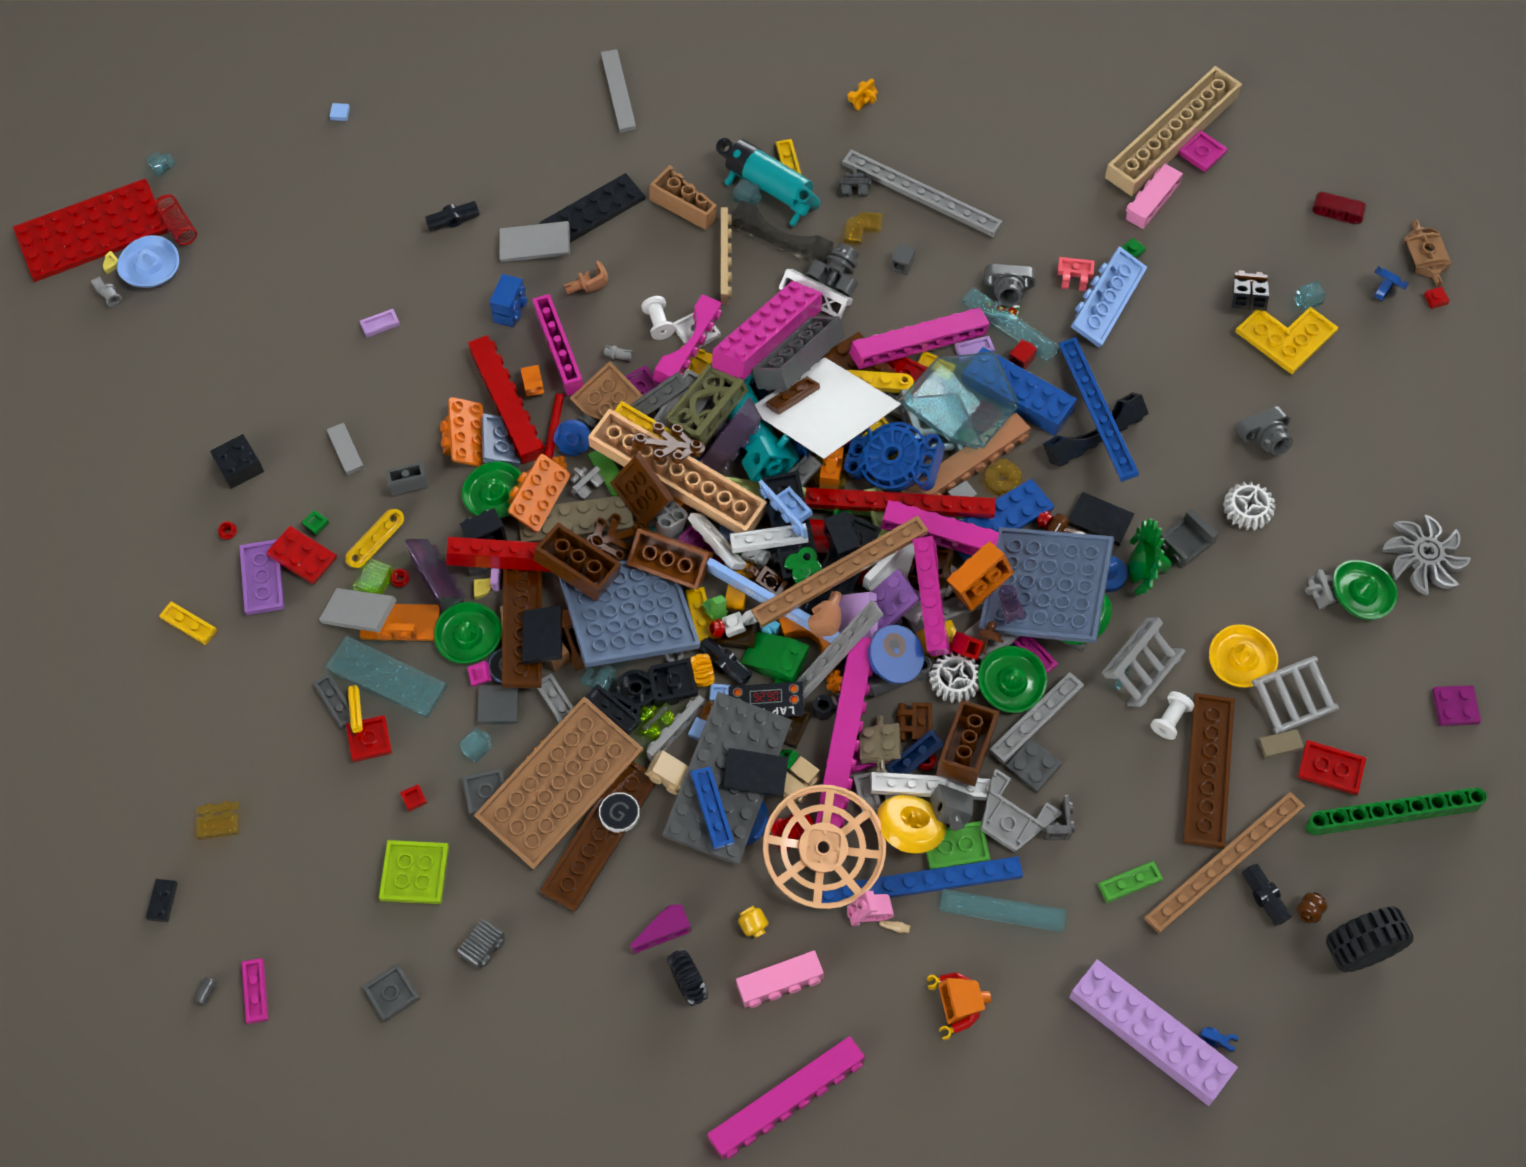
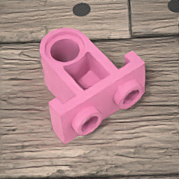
M866 891L847 906V915L851 926H859L860 922L885 921L894 917L888 894L874 895L873 891Z

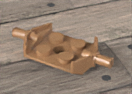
M1413 220L1411 224L1414 230L1404 238L1403 244L1407 243L1416 266L1414 273L1432 277L1435 286H1441L1443 282L1440 275L1449 269L1451 261L1440 233L1434 228L1421 227L1419 220ZM1424 247H1429L1433 251H1427Z

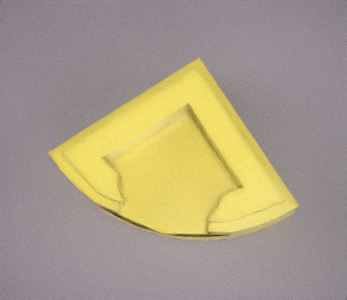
M111 251L106 254L103 263V269L106 274L117 269L118 259Z
M491 578L474 579L475 599L483 598L491 591Z

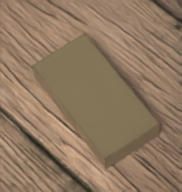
M1297 729L1262 737L1258 740L1264 758L1300 751L1304 748Z

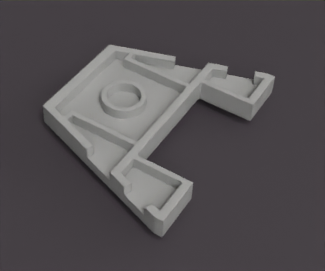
M995 769L990 781L980 830L1011 851L1016 852L1043 830L1046 825H1049L1058 818L1062 812L1049 803H1045L1035 819L1001 796L1011 778Z

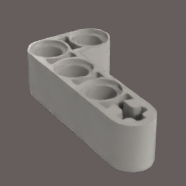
M672 500L655 517L658 521L654 532L671 538L681 533L687 520V512Z

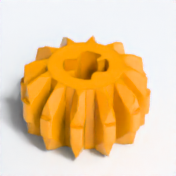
M708 654L692 656L690 662L696 685L698 687H706L714 684L715 677L710 656Z

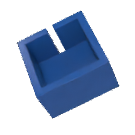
M506 274L501 275L489 301L494 323L514 328L516 322H519L522 308L526 307L528 301L523 279Z

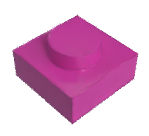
M483 661L468 667L471 686L476 687L492 681L488 662Z

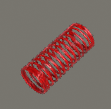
M171 194L160 196L154 206L175 241L179 245L191 244L197 237V231L180 204ZM166 198H173V199H168V200L164 201L163 203H161V205H160L159 208H158V205H159V203H160L162 200H164V199H166ZM170 200H173V201H174V202H169V203L165 204V205L161 208V210H160V207H161L162 204H164L165 202L170 201ZM170 203H173L172 205H170V206L166 207L164 210H162L166 205H168V204H170ZM189 230H191V232H190L188 235L183 236V237H178V236H181V235L186 234L187 232H189ZM192 231H194L193 234H192L189 238L184 239V240H179V238H185V237L189 236V235L192 233ZM194 235V237H193L190 241H188V242H184V243L179 242V241H186V240L190 239V238Z

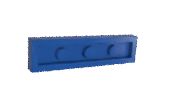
M711 766L691 771L690 774L713 849L733 845V836Z

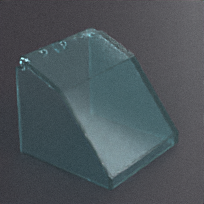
M995 352L937 357L899 399L903 407L947 440L973 449L978 447L984 448L1018 408L1017 404H1015L1018 400Z

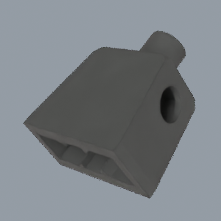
M938 784L930 797L937 820L949 824L950 828L955 831L964 828L972 816L973 795Z

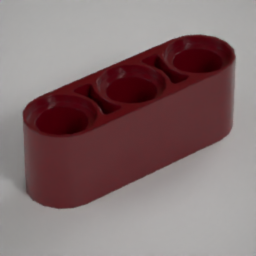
M1319 192L1316 194L1312 211L1317 215L1351 224H1360L1364 218L1366 204L1355 199L1327 192Z

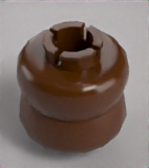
M1316 892L1306 893L1303 896L1302 902L1297 906V912L1302 921L1317 923L1321 920L1322 914L1326 912L1328 905L1321 894Z

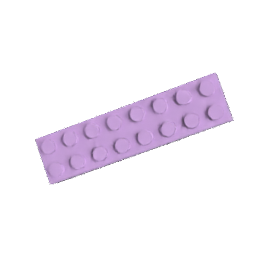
M1098 959L1071 992L1069 998L1208 1106L1214 1101L1238 1068Z

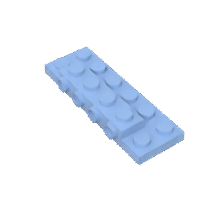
M1119 246L1107 264L1103 263L1098 269L1100 275H1096L1090 283L1092 288L1087 289L1083 295V298H1085L1084 302L1081 301L1075 308L1077 311L1076 318L1070 327L1097 347H1101L1146 271L1147 266Z

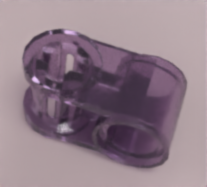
M1009 584L1001 586L998 594L1006 623L1010 624V621L1020 618L1026 619L1016 589ZM1006 595H1012L1010 598H1004Z

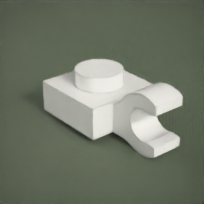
M751 610L746 611L743 615L739 611L722 618L728 637L745 632V626L757 622Z

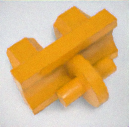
M870 78L867 82L862 81L859 83L856 92L850 91L847 94L848 100L853 103L855 110L859 111L868 102L873 104L877 101L876 95L878 91L875 88V80Z

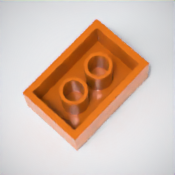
M989 541L986 545L980 547L978 552L971 558L967 559L957 571H954L947 581L957 599L972 612L1011 577L1014 571L1005 554Z

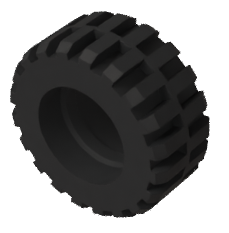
M1389 906L1370 911L1340 925L1327 935L1326 945L1338 969L1343 972H1353L1382 962L1403 951L1413 943L1414 935L1401 910L1395 906Z

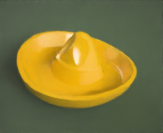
M1241 624L1228 626L1216 634L1211 642L1209 649L1211 667L1219 679L1231 686L1239 688L1253 687L1252 680L1277 670L1278 654L1274 644L1263 632L1254 627Z
M895 795L886 799L877 810V816L881 822L880 832H882V836L889 844L907 853L928 852L936 848L944 840L946 823L937 820L932 804L922 798L911 795Z

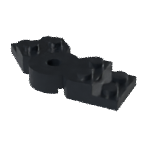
M690 658L653 665L648 669L647 674L638 669L627 671L617 681V693H609L641 720V711L648 709L652 704L663 707L666 704H677L681 699L698 696ZM633 689H640L637 693L632 692Z

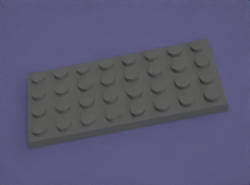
M718 691L662 837L738 866L764 794L723 788L728 749L734 748L779 756L792 720ZM711 766L734 840L733 845L715 850L711 843L690 774L693 770Z

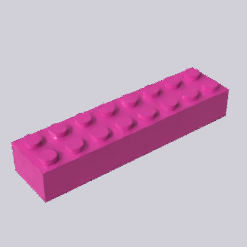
M791 281L713 348L712 368L744 380L752 373L751 369L803 322L809 317H815L821 311L823 293L814 288Z

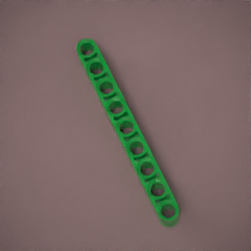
M1474 787L1316 811L1308 819L1306 829L1312 835H1323L1475 812L1486 802L1487 794L1483 789ZM1471 797H1475L1478 800V802L1472 800ZM1452 800L1457 801L1459 805H1455ZM1432 803H1436L1439 808L1434 807ZM1412 806L1418 807L1420 811L1414 810ZM1392 809H1397L1400 814H1396ZM1373 812H1377L1380 817H1376ZM1353 815L1359 816L1361 820L1355 819ZM1333 818H1338L1341 823L1335 822ZM1313 821H1318L1321 826L1315 825Z

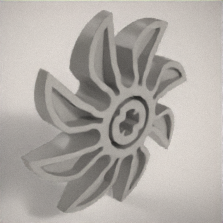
M1424 514L1425 536L1421 527L1414 522H1395L1393 526L1404 536H1397L1388 540L1381 552L1403 554L1397 557L1391 567L1394 580L1396 581L1409 567H1413L1415 571L1410 577L1411 584L1418 592L1428 596L1427 573L1431 583L1443 589L1456 588L1460 584L1448 573L1462 571L1469 564L1471 557L1452 556L1451 554L1456 551L1461 542L1458 530L1455 529L1444 542H1439L1437 538L1442 533L1440 524L1434 518Z

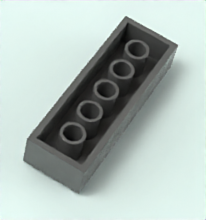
M809 317L751 369L757 388L766 389L767 391L773 389L786 391L790 389L796 381L801 379L803 374L809 371L815 363L819 362L825 354L829 353L830 349L837 345L845 336L840 317Z

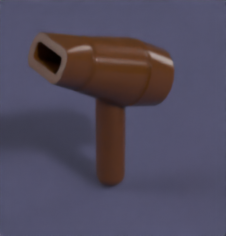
M1057 513L1051 519L1045 531L1072 533L1079 530L1067 528L1069 519L1065 515Z

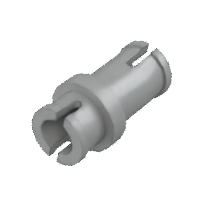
M615 345L613 347L605 346L604 357H610L611 360L616 358L631 362L633 350L617 348Z

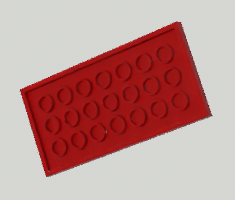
M144 178L13 226L34 282L102 258L110 251L115 253L123 250L130 243L141 237L161 236L169 233L167 226L154 206L156 200L147 179Z

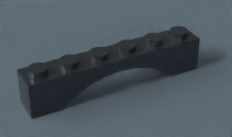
M1134 392L1117 400L1111 412L1119 431L1128 429L1129 425L1142 421L1143 417L1149 414L1142 394ZM1096 428L1089 433L1076 437L1057 435L1043 443V446L1051 464L1064 466L1072 458L1080 457L1086 450L1097 447L1102 442V439Z

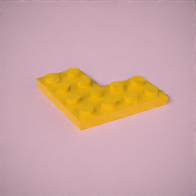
M1309 307L1288 328L1266 311L1255 310L1236 328L1235 332L1293 375L1338 331L1339 327L1312 307Z

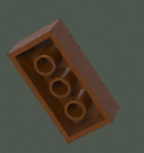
M559 522L535 548L534 561L595 601L600 599L620 574L621 563Z
M961 700L939 759L936 775L975 787L997 726L1000 711Z

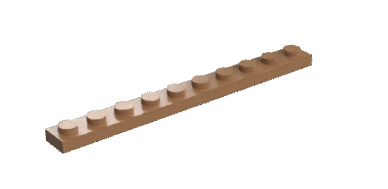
M917 515L753 608L751 612L761 628L911 544L913 539L928 534V529Z
M1289 792L1151 911L1144 920L1160 934L1302 811L1305 805Z

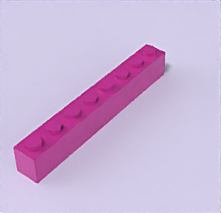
M981 308L969 309L958 314L954 313L950 316L939 317L935 320L905 326L897 330H890L879 335L875 334L864 339H857L852 341L849 354L859 370L984 336L988 331L990 323Z
M851 1036L847 1037L707 1134L709 1141L722 1160L726 1157L728 1159L733 1158L739 1153V1148L744 1145L746 1147L750 1146L757 1140L756 1137L761 1133L767 1134L775 1128L774 1124L778 1121L784 1122L793 1115L792 1112L797 1108L801 1110L811 1103L810 1099L816 1095L817 1097L824 1095L828 1091V1087L833 1083L835 1085L840 1084L846 1079V1074L851 1071L855 1073L864 1066L862 1063H864L865 1056Z

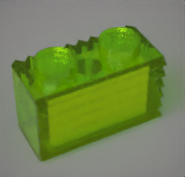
M371 558L364 565L361 577L354 582V591L383 594L394 571L392 566Z

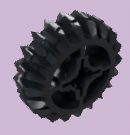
M681 949L669 955L667 962L676 984L687 1003L694 1006L708 998L707 989L690 954L686 950Z

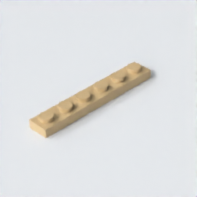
M721 207V305L728 304V297H732V287H728V283H732V272H728V268H732V257H728V254H732V243H728V239H732V229H728V225H732V214H728V207Z

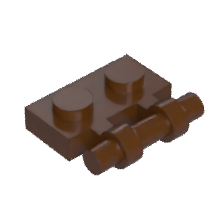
M912 702V710L906 709L905 703L898 704L896 718H898L901 742H906L907 734L912 735V742H916L932 729V703ZM907 718H912V726H906Z

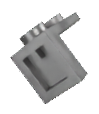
M1064 795L1062 802L1064 825L1060 823L1046 825L1044 831L1045 840H1069L1071 833H1074V821H1071L1070 814H1073V802H1069V795Z

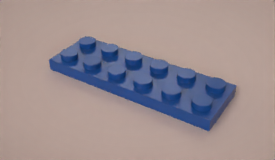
M1030 479L995 500L994 518L965 517L960 521L973 523L982 528H990L995 532L999 531V527L1022 529L1037 520L1040 513L1050 512L1055 506L1034 480ZM956 551L964 562L972 557V555Z

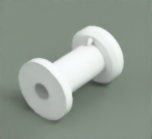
M652 296L641 305L642 311L645 314H650L653 323L650 334L656 340L666 339L675 332L674 324L667 321L663 309L666 306V301L662 296Z
M1176 691L1169 693L1167 698L1170 705L1162 718L1154 719L1150 724L1155 733L1169 740L1176 738L1177 730L1175 726L1184 712H1191L1194 708V703L1189 697Z

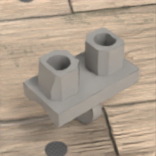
M597 466L586 476L584 475L588 471L586 467H583L581 470L578 468L572 470L574 476L571 478V481L575 483L579 480L570 491L573 496L577 494L585 500L592 493L586 486L589 482L596 489L604 482V479L599 474L600 469Z
M1317 570L1316 574L1308 579L1309 587L1305 589L1306 595H1313L1319 609H1325L1329 604H1334L1338 600L1335 592L1330 590V586L1333 583L1331 575H1325L1323 570Z

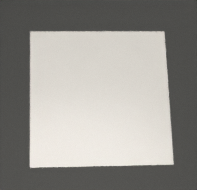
M824 357L815 363L800 379L802 380L806 376L820 383L819 390L780 415L766 407L768 400L783 392L780 389L775 390L748 410L820 457L826 458L901 405V403Z

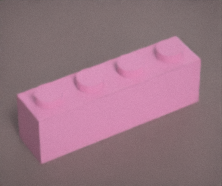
M1164 164L1161 169L1158 168L1153 176L1154 178L1152 180L1149 179L1145 184L1144 190L1138 192L1135 201L1128 204L1126 220L1144 229L1180 185L1183 173L1167 164Z
M814 950L737 978L736 986L744 1007L750 1006V1008L760 1006L765 1000H777L782 997V994L787 992L790 994L796 993L802 989L801 987L806 985L810 987L818 985L824 979V972Z

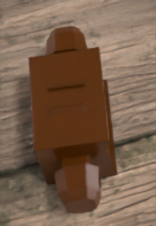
M749 564L744 570L749 578H753L752 582L771 593L778 595L785 591L784 588L788 582L783 581V578L767 566H763L758 570L756 566ZM766 580L770 582L771 587L767 586Z

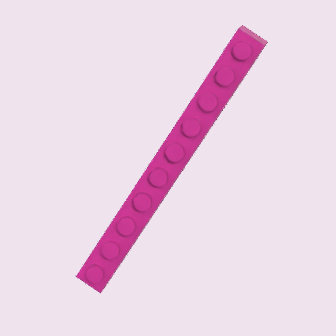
M863 637L847 654L823 785H834L850 791L853 781L852 778H849L850 771H854L856 759H853L854 752H858L860 740H856L857 733H861L863 728V721H860L861 714H865L867 703L863 701L864 696L868 695L870 690V684L867 683L868 676L872 677L873 673L868 660V646L871 642L869 638ZM821 792L819 805L825 804L826 792ZM834 794L833 806L847 810L849 798ZM817 811L815 824L822 823L823 811ZM832 813L830 824L841 829L844 827L845 819L836 813Z

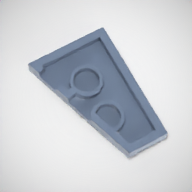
M483 414L481 417L483 462L501 461L519 467L521 464L520 460L516 458L515 448L508 439V432L502 417Z

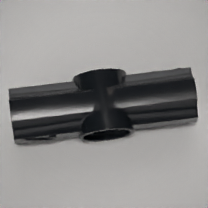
M472 201L459 206L455 204L446 205L442 211L425 216V220L429 230L432 231L445 226L450 228L458 227L462 221L480 216L476 202Z
M710 637L705 638L701 642L698 651L710 656L714 668L719 673L726 674L739 686L745 685L752 677V673L738 661L732 651L723 649Z
M1253 864L1245 869L1242 875L1253 890V897L1260 907H1264L1275 926L1291 919L1292 915L1281 900L1278 887L1268 880L1260 866Z

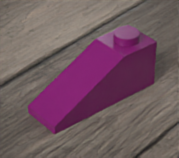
M682 904L667 906L630 944L633 955L691 933V926Z

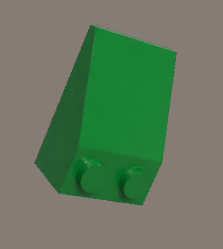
M757 632L755 648H747L740 663L744 667L773 680L779 679L784 682H796L809 656V645L792 638Z

